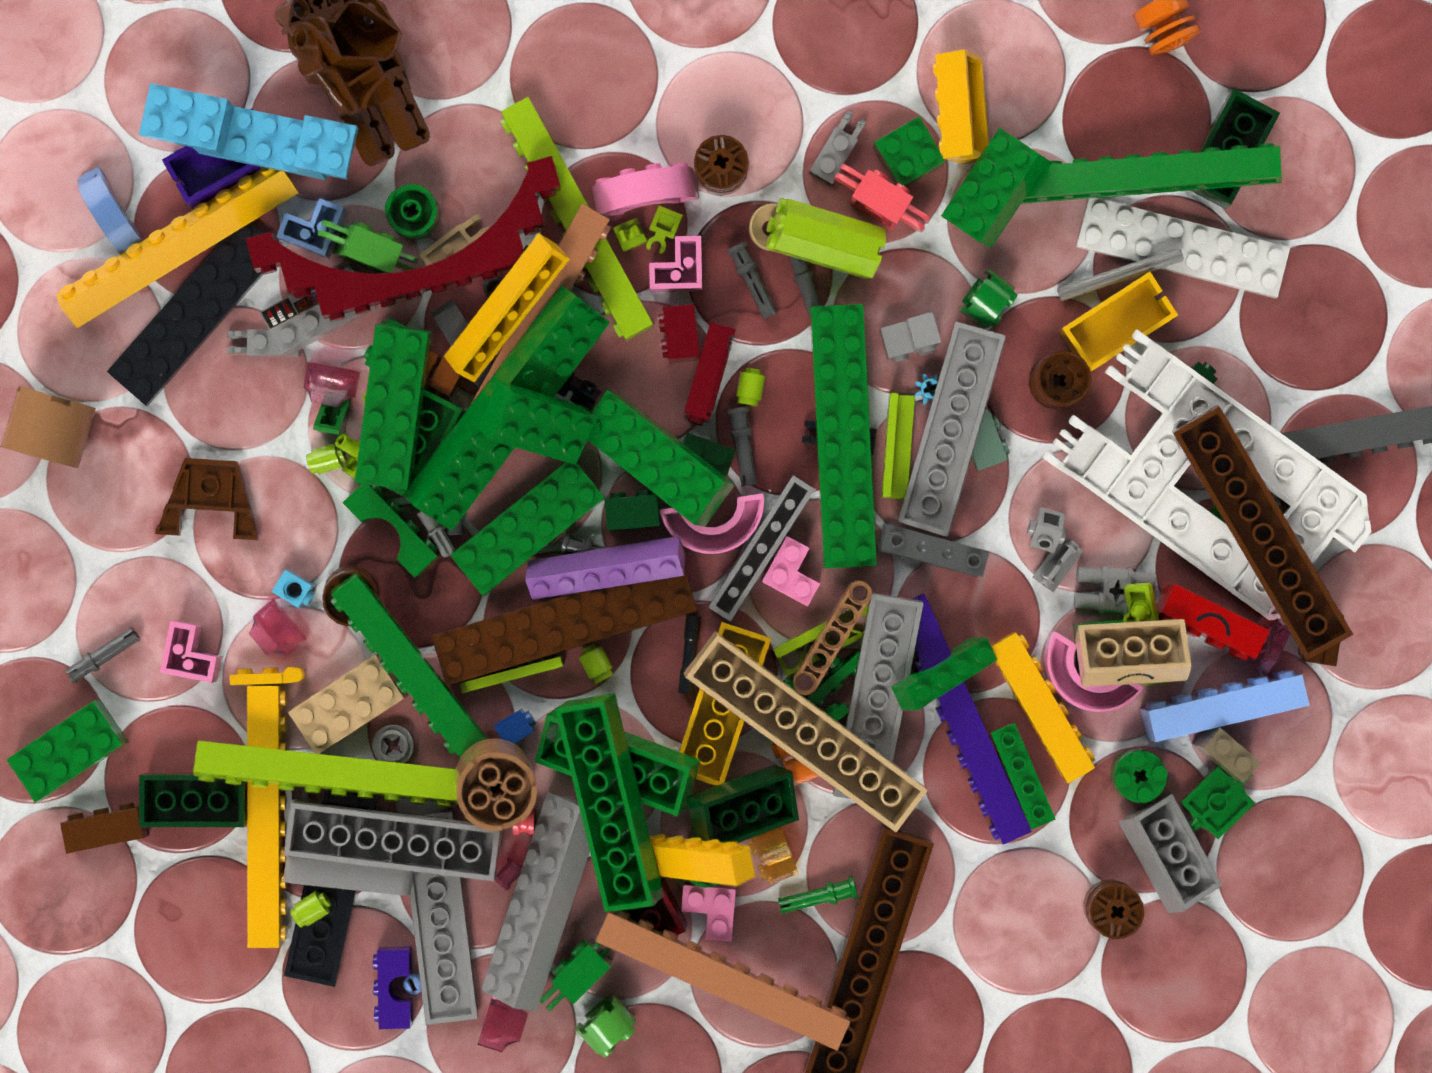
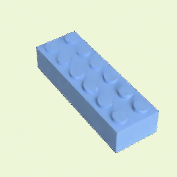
M1280 670L1273 672V677L1268 678V676L1262 677L1261 675L1247 678L1248 683L1242 684V682L1237 683V681L1222 684L1221 690L1210 687L1197 690V695L1195 696L1187 695L1186 693L1172 696V701L1170 702L1161 701V699L1146 702V707L1140 709L1146 737L1151 741L1158 742L1310 706L1303 675L1295 674L1293 670Z

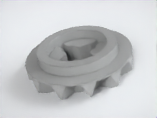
M397 724L384 726L378 730L373 738V753L379 761L405 763L411 757L414 750L413 737L406 728ZM400 736L398 746L403 752L394 749L386 754L389 744L384 738L393 741Z

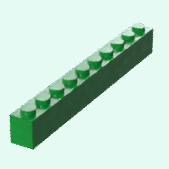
M1263 143L1258 145V148L1238 145L1233 146L1231 150L1223 151L1220 148L1213 147L1199 153H1194L1193 150H1181L1178 154L1167 155L1166 152H1155L1150 157L1130 154L1126 155L1125 159L1104 156L1100 157L1099 161L1089 162L1085 158L1074 159L1073 163L1062 164V161H1049L1021 204L1282 183L1280 146H1274L1273 143Z
M355 572L332 590V604L339 612L344 610L348 615L349 619L347 622L356 633L360 631L366 638L363 640L365 646L371 653L376 651L382 658L379 661L381 666L388 674L393 672L398 680L395 683L404 694L408 692L414 700L411 703L419 714L425 713L430 719L427 722L436 735L442 734L446 740L443 743L452 755L457 753L461 758L469 747L477 742L488 739L358 572ZM497 783L496 786H491L492 792H495L496 789H501L500 783Z

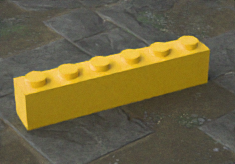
M538 233L444 355V358L456 373L475 382L570 259L556 243Z
M1012 632L992 644L991 647L998 659L995 662L1063 780L1069 784L1095 769L1092 763L1095 761V757L1088 747L1083 748L1079 739L1082 738V735L1076 725L1070 726L1066 719L1069 715L1067 709L1062 702H1056L1053 696L1056 691L1049 679L1044 681L1040 671L1043 669L1037 658L1033 657L1031 659L1027 649L1030 647L1022 634L1018 636L1016 632Z
M665 834L650 835L659 876L738 886L756 877L750 847L747 845H738L735 841L719 843V840L716 839L701 841V838L683 839V836L666 837Z

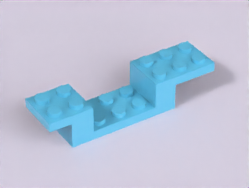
M150 83L139 135L141 137L193 147L202 155L327 180V176L347 179L358 127L305 115L304 121L235 107L225 98Z

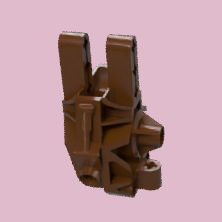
M290 0L276 8V21L283 27L281 30L282 35L287 34L289 49L299 60V71L305 77L307 83L321 85L341 120H344L345 124L358 127L355 146L366 165L375 166L391 159L395 153L394 145L378 113L376 104L379 105L393 138L401 150L409 151L429 141V129L410 90L411 86L406 75V69L397 50L403 34L387 12L384 3L380 0Z

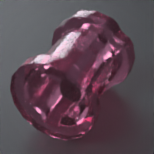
M509 856L507 863L497 872L495 881L508 891L511 888L510 885L520 875L522 865Z

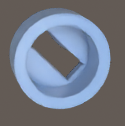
M411 973L410 976H406L404 979L403 988L408 994L416 995L421 992L420 974ZM411 978L413 980L415 987L417 988L416 991H413L410 985L409 979Z

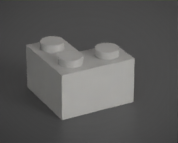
M933 312L908 318L905 322L883 327L879 330L887 360L893 359L894 363L908 360V355L916 352L919 353V356L931 354L937 350L936 347L941 343Z

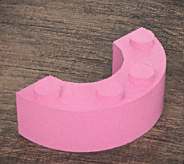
M656 163L645 166L646 170L635 172V168L621 170L620 176L595 180L596 184L592 187L596 212L605 217H611L648 205L662 203L678 204L699 200L693 168L688 167L687 163H678L672 165V167L661 168V164Z
M762 493L737 497V509L733 517L726 524L718 527L693 525L673 508L661 509L660 513L669 533L673 537L680 536L683 546L699 553L720 554L739 547L754 533L762 517L764 496Z
M1055 631L1050 632L1043 655L1045 673L1056 693L1069 704L1088 711L1107 712L1127 705L1144 689L1139 684L1082 687L1080 676L1074 666L1076 644Z

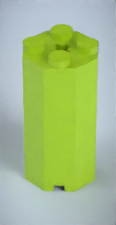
M781 197L776 206L775 218L770 217L766 230L770 233L766 243V248L770 251L863 279L873 278L882 259V256L878 255L880 247L884 248L886 244V228Z

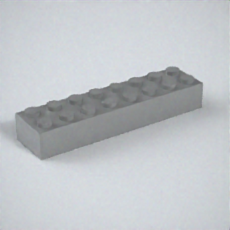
M547 792L481 991L516 1009L537 1011L590 853L576 799Z
M295 800L290 803L284 856L494 881L497 876L502 831L481 829L467 821Z

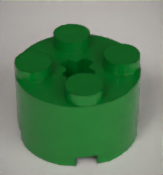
M417 184L404 185L391 192L386 200L385 214L387 221L393 230L403 238L409 240L425 239L437 228L440 221L439 204L423 186ZM416 207L418 214L410 218L407 211L413 210Z
M987 269L984 272L987 275L984 280L978 278L962 300L965 307L959 306L958 308L959 312L982 329L989 328L990 326L994 328L1002 318L1000 312L1005 306L1009 307L1018 296L1014 292L1015 287L991 269Z
M1130 749L1124 751L1114 759L1110 768L1114 789L1118 794L1130 801L1137 803L1150 802L1157 798L1165 788L1167 770L1159 757L1146 750ZM1135 771L1141 772L1143 776L1141 780H1136V777L1133 775Z

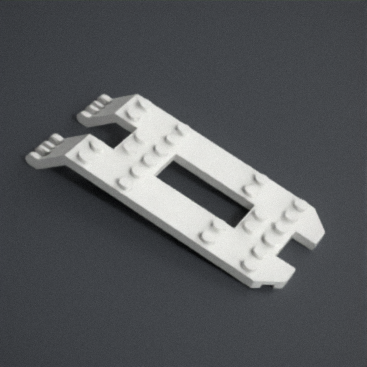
M1136 329L1132 338L1140 344L1142 343L1147 346L1146 350L1140 355L1130 345L1125 344L1122 349L1136 358L1137 362L1134 364L1119 353L1116 358L1119 362L1131 368L1129 373L1125 377L1112 365L1107 368L1105 373L1161 411V416L1133 453L1130 454L1111 439L1075 415H1072L1069 423L1084 433L1077 440L1071 433L1062 429L1059 434L1074 446L1070 448L1055 438L1053 444L1060 450L1068 453L1062 461L1054 453L1046 450L1042 458L1079 481L1268 620L1280 619L1281 616L1226 523L1174 486L1191 463L1172 430L1218 404L1269 491L1290 505L1283 515L1312 564L1333 537L1354 552L1371 533L1366 494Z

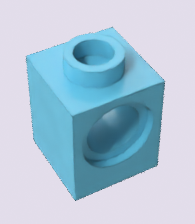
M284 570L271 592L297 608H302L304 604L308 606L314 598L315 592H313L315 585L291 570ZM293 583L300 584L302 588L300 596L296 598L290 593V587Z

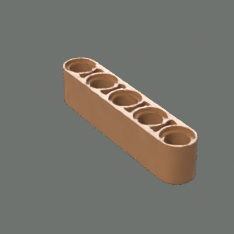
M855 580L846 588L793 677V686L799 694L809 695L818 687L872 596V590L867 583ZM862 585L866 589L865 597L860 600L854 599L852 596L854 587ZM843 608H849L852 611L853 616L848 622H842L839 619L838 614ZM831 630L837 631L839 634V639L835 644H827L825 641L826 633ZM816 653L825 655V663L820 667L813 666L811 663L812 656ZM810 676L812 684L809 688L801 689L798 687L800 677Z

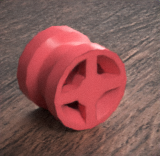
M532 809L523 822L513 826L514 835H520L522 832H527L529 835L534 834L536 828L535 809Z

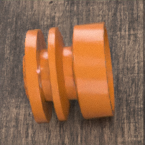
M1155 0L1133 14L1139 31L1153 30V33L1144 39L1145 44L1158 41L1148 49L1151 56L1176 50L1200 34L1201 29L1199 25L1187 28L1196 20L1195 16L1181 17V14L1190 7L1187 0Z

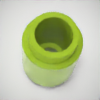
M746 368V372H740L736 392L738 404L758 407V402L762 400L766 376L761 375L762 370Z
M335 443L311 450V453L306 454V461L310 472L320 475L343 468L347 457L345 451L336 447Z
M592 644L581 650L583 655L579 657V660L589 679H593L595 684L613 675L611 670L613 667L602 646L596 648L595 644Z
M314 891L295 903L290 913L299 927L310 926L330 913L329 907L331 902L325 893L322 892L320 894L318 891Z

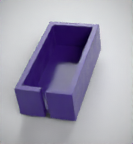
M185 146L162 159L172 179L177 183L176 186L183 199L192 209L200 203H206L214 198L219 191L229 189L237 184L242 177L251 175L261 168L260 166L202 155L189 146Z

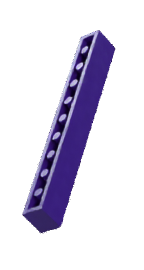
M924 593L911 598L912 600L923 601L914 650L918 658L914 660L918 672L941 663L951 655V651ZM962 682L936 699L939 706L935 710L941 722L946 720L950 729L946 731L951 745L956 744L960 751V754L956 756L962 769L967 768L971 777L967 781L972 792H978L982 800L978 802L983 816H989L992 825L989 826V830L995 841L999 839L1004 845L1032 831L965 682Z

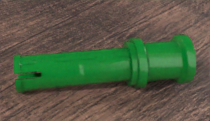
M850 876L848 880L838 883L827 882L828 884H825L826 887L778 898L781 913L785 914L827 902L835 905L840 900L852 897L858 899L853 876Z

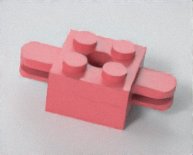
M842 164L840 170L848 177L837 173L834 177L836 181L854 191L850 205L892 231L901 220L913 229L923 232L925 226L916 219L926 224L931 220L927 214L910 205L913 197L909 195L911 191L898 183L896 186L887 181L888 177L878 170L874 172L868 170L864 176L851 167Z

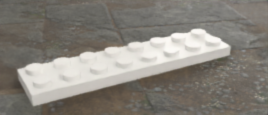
M1090 198L1087 200L1076 243L1077 248L1131 262H1137L1180 248L1184 260L1161 268L1162 270L1275 299L1278 298L1290 247L1100 198Z

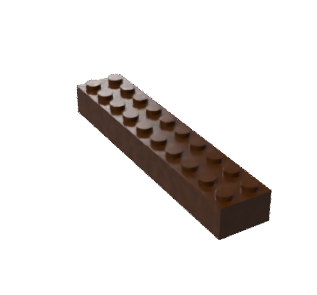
M1217 404L1172 430V433L1306 661L1354 635L1220 406Z
M684 569V576L572 593L432 635L445 684L446 686H451L698 611Z
M885 825L881 826L824 1006L830 1009L832 1006H836L847 1012L846 1016L850 1019V1024L838 1051L813 1040L803 1073H861L934 846L931 840L900 830L895 832Z

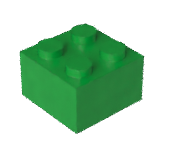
M920 116L880 138L873 144L875 153L895 186L898 183L907 187L942 167L945 163V159H943L940 150Z

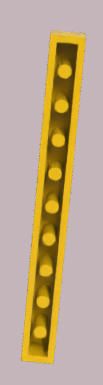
M261 167L260 170L251 175L242 177L237 184L229 189L219 191L214 198L206 203L198 204L188 214L175 218L170 225L152 232L142 242L132 244L124 253L117 257L109 258L104 265L96 270L88 271L75 283L62 287L56 294L60 308L75 327L79 328L298 194L294 182L287 172Z
M283 685L247 686V746L287 750V743H283V732L287 731V717H283V706L287 705V692L283 691ZM247 782V948H279L283 945V941L287 940L288 935L287 925H283V915L287 914L288 907L287 899H283V889L287 888V883L283 882V862L286 861V856H284L285 847H283V836H286V821H283V810H286V795H283V790L278 789L279 785L268 784L267 788L252 786V782Z

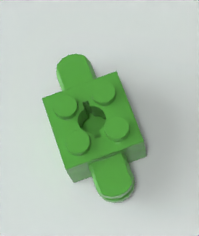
M323 220L322 226L340 234L336 236L323 230H319L317 234L336 243L332 254L378 273H393L395 267L403 271L415 269L397 261L398 258L414 264L418 262V258L401 251L403 245L396 242L397 237L385 232L373 233V227L361 222H352L351 225H343L341 227Z

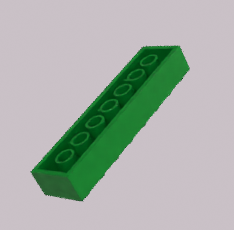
M612 693L566 701L557 707L555 711L604 911L612 912L654 906L664 896L616 695Z

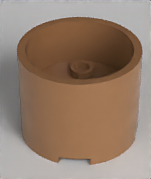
M18 386L1 447L62 465L79 468L96 408Z
M504 739L482 740L469 747L457 763L455 770L457 801L461 811L472 824L489 831H502V829L523 822L531 813L536 802L537 785L532 764L526 753L519 746ZM497 783H500L501 789H496L495 792H492L491 786H496Z

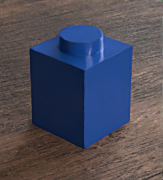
M523 708L493 726L501 739L516 743L535 731L533 726L536 724V721L529 711L524 712Z

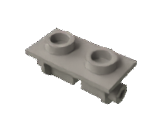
M1065 537L1063 544L1058 543L1055 553H1049L1032 578L1054 592L1084 550L1079 548V545L1074 541L1068 540Z

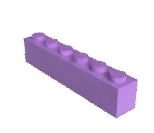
M680 536L529 560L525 581L532 600L684 576L686 556Z

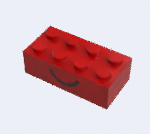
M1166 584L1156 604L1159 621L1184 619L1186 634L1198 638L1203 636L1205 637L1204 643L1217 649H1224L1225 647L1229 649L1227 654L1239 660L1257 659L1270 630L1176 584Z

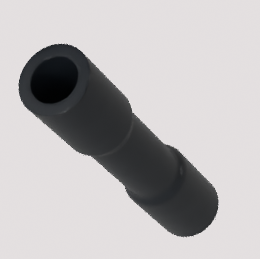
M686 615L683 662L680 670L678 693L694 694V683L685 677L684 672L696 657L701 625L700 616Z

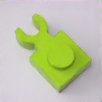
M658 206L649 231L654 232L655 236L647 241V249L650 250L652 244L658 242L661 244L659 254L663 255L666 251L665 239L674 240L683 215Z

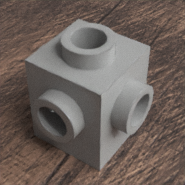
M1040 507L1035 521L1030 520L1027 529V535L1031 536L1029 546L1055 553L1058 543L1063 544L1066 529H1063L1065 514Z

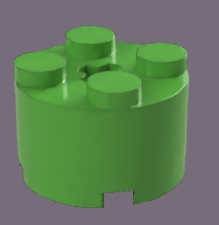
M611 995V1001L606 997L588 1011L585 1015L587 1021L584 1025L579 1022L576 1026L578 1034L596 1054L607 1057L615 1049V1044L621 1039L626 1041L634 1034L635 1029L633 1025L636 1018L615 995Z

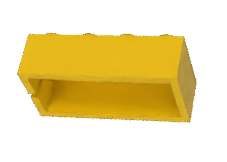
M965 49L935 54L936 62L933 63V72L937 78L938 86L935 90V98L939 104L940 112L937 116V124L941 130L942 140L939 142L940 153L943 159L958 164L975 163L989 143L983 58Z
M1148 272L1058 332L1071 352L1076 353L1085 360L1091 372L1124 351L1122 348L1125 344L1130 346L1135 344L1137 341L1132 338V335L1136 329L1147 336L1178 316L1166 296L1156 301L1154 296L1161 293L1162 289L1151 272Z

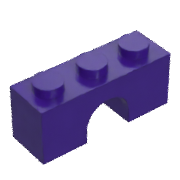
M412 946L380 947L377 950V954L373 955V969L378 970V980H374L373 984L374 996H378V1006L374 1007V1022H378L379 1029H410L413 1025V998H400L396 996L392 990V981L396 977L410 976L412 973Z

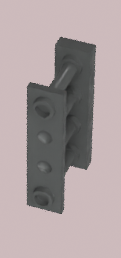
M887 524V526L883 525L877 547L878 551L973 577H983L989 556V551Z

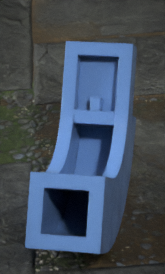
M99 166L77 179L79 184L78 190L84 202L119 254L124 253L132 244L143 241L139 230L114 196L105 174Z

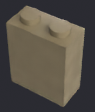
M1219 727L1203 731L1192 743L1193 746L1227 775L1242 783L1261 764Z

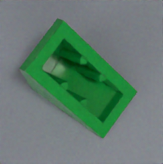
M326 392L314 422L313 430L333 435L345 434L351 397Z

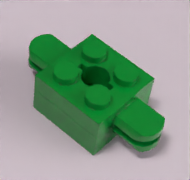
M592 938L587 942L582 939L572 949V957L569 960L564 957L554 967L552 972L554 976L551 981L553 985L541 996L540 1003L543 1004L559 989L560 992L545 1008L551 1011L564 997L574 1005L611 967L613 959L608 953L612 949L607 946L602 949L600 947L602 944L595 942Z

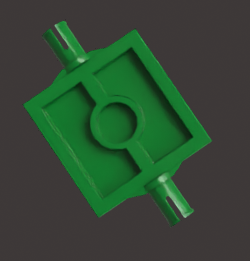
M1217 765L1180 802L1190 811L1193 818L1189 823L1193 833L1199 827L1209 830L1219 839L1255 802L1246 794L1242 787L1244 783L1227 775Z

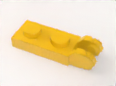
M278 667L263 668V673H253L252 668L237 669V674L230 675V685L297 683L304 680L305 671L301 667H287L283 672H279Z

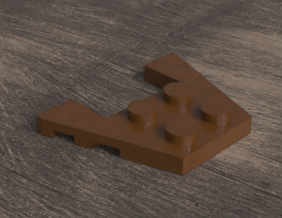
M185 458L155 534L181 536L182 509L234 512L233 539L258 540V533L239 462Z

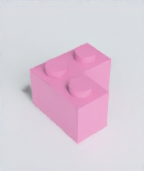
M675 236V262L649 263L650 292H702L701 236Z
M786 536L761 582L808 607L820 583L798 572L809 548Z
M170 621L160 673L210 683L217 682L222 656L197 651L202 625Z
M684 882L681 911L707 913L705 940L732 942L736 886L718 884L713 887L704 888L696 886L691 882Z

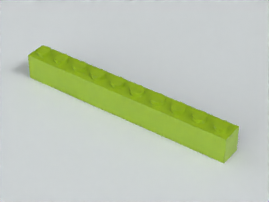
M526 97L502 110L501 113L504 119L500 120L507 134L512 132L516 141L512 144L519 157L525 155L527 161L531 162L552 156L561 190L556 192V196L543 199V201H550L554 208L550 211L557 225L562 223L567 231L581 204L589 206L529 97ZM599 238L594 247L598 249L595 258L591 264L586 261L583 269L587 268L591 276L587 281L593 292L599 291L604 299L600 301L606 315L612 314L616 322L612 326L619 338L624 336L626 341L654 327L607 239L605 238L603 241Z
M207 741L197 742L193 773L194 776H199L198 780L214 782L215 778L225 779V783L232 785H241V781L252 782V786L267 788L268 784L279 785L278 789L293 791L294 787L305 788V792L315 794L321 793V790H328L334 796H347V793H355L361 799H373L374 795L383 796L384 801L399 802L400 798L410 799V803L415 805H425L426 801L436 802L437 807L451 808L452 804H457L458 802L455 786L456 769Z

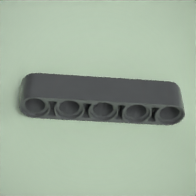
M453 299L430 312L451 346L469 324ZM492 360L474 382L478 389L493 364Z

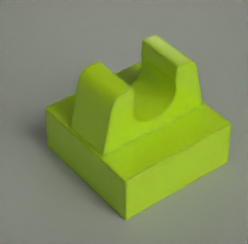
M637 217L613 227L623 252L647 243Z

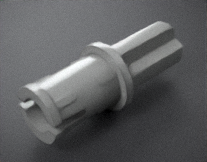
M422 511L418 513L417 516L428 532L427 537L433 539L442 556L448 557L455 552L452 542L444 531L446 527Z

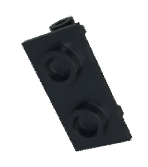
M573 372L557 394L565 398L570 390L573 392V395L569 401L591 410L596 402L595 400L602 391L598 390L594 383L574 376Z

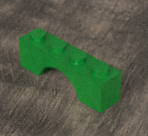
M361 484L342 503L361 522L375 518L390 522L398 531L401 541L397 560L414 578H418L440 557L436 553L439 548L429 538L424 540L418 534L420 528L411 519L407 522L400 515L403 511L394 501L388 503L382 497L385 492L380 486Z
M970 637L951 649L952 654L941 663L927 670L911 674L891 686L901 709L918 711L996 662L998 659L988 638Z

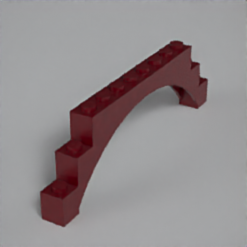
M549 156L527 162L528 172L522 185L498 220L478 239L462 250L438 262L396 273L369 274L349 272L310 261L275 240L273 233L268 232L246 238L253 268L257 273L262 272V275L278 271L277 267L281 266L288 293L291 296L295 295L296 298H302L311 295V290H315L324 319L329 318L330 322L344 319L346 313L355 311L356 315L371 311L370 307L380 304L381 308L395 305L397 299L406 297L407 301L415 300L422 297L421 293L430 290L432 294L446 291V286L457 283V287L472 284V279L482 277L483 280L495 278L498 276L497 272L504 270L509 272L524 253L519 234L524 233L525 236L534 235L540 232L539 228L544 227L536 197L541 196L542 199L551 198L557 195V191L561 190L553 158Z

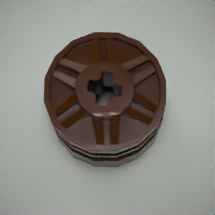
M716 135L709 137L701 143L696 150L694 170L696 180L704 190L718 196L729 195L740 189L746 181L749 161L747 151L741 142L731 136ZM718 158H721L722 161H728L724 169H721L720 166H715Z
M1061 351L1052 353L1038 361L1030 371L1028 384L1030 393L1036 402L1046 408L1060 409L1073 405L1083 399L1090 389L1092 378L1090 368L1083 358L1073 352ZM1059 376L1061 378L1059 381L1060 385L1055 387L1053 385L1055 382L1054 378Z
M354 565L343 566L333 571L326 579L322 595L323 608L328 617L337 624L347 627L350 626L347 622L349 619L348 615L344 610L339 612L331 602L333 598L331 592L335 587L355 572H358L378 597L377 583L373 576L364 568Z
M1114 879L1102 880L1094 884L1086 893L1083 903L1084 914L1089 924L1103 936L1112 939H1123L1134 934L1142 925L1145 915L1144 904L1139 894L1124 882ZM1114 905L1119 908L1120 914L1118 916L1112 914L1113 910L1111 908Z

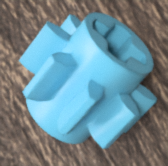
M923 374L924 382H915L914 384L916 387H919V392L914 396L918 397L921 395L924 398L922 401L923 405L928 400L933 402L934 396H931L930 393H924V389L927 387L926 383H929L930 386L935 385L937 388V374L932 379H928L927 375Z

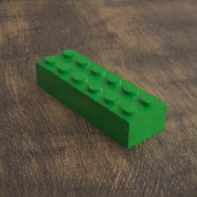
M387 324L375 325L355 483L401 490L409 489L413 478L432 331Z
M607 390L592 411L597 420L587 440L693 525L705 527L735 484L620 393Z
M566 462L450 556L480 594L486 596L606 498L578 463L575 465Z
M554 709L546 715L535 763L571 776ZM625 732L641 802L674 816H679L688 808L687 796L692 794L701 760Z

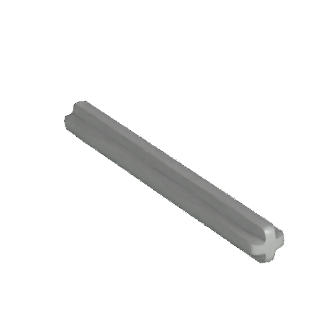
M1176 248L1061 286L1057 289L1060 300L1064 301L1182 262L1184 257L1181 249Z

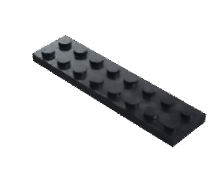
M252 223L224 238L107 371L145 406H149L263 276L262 272L257 273L254 270L246 238L264 234Z
M325 790L322 804L375 810L378 796L373 795V799H361L355 793H347V796L331 795V791ZM304 885L301 900L314 891H318L320 894L323 892L331 902L329 907L330 913L310 926L305 925L301 928L295 923L284 976L335 987L357 890Z

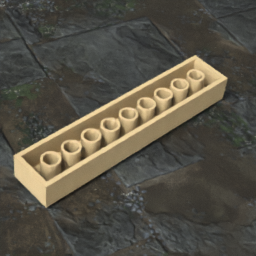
M716 631L684 672L687 679L895 832L898 831L928 791L923 784Z

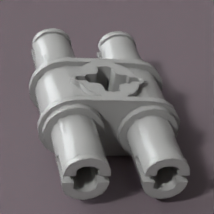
M1107 565L1102 566L1101 569L1078 567L1076 581L1099 584L1100 592L1098 594L1075 593L1073 606L1074 608L1096 610L1099 614H1122L1124 617L1128 613L1124 587L1127 584L1152 583L1153 589H1155L1157 576L1156 574L1134 572L1131 568H1108ZM1116 584V588L1121 589V592L1116 594L1114 598V595L1109 593V590L1114 588Z

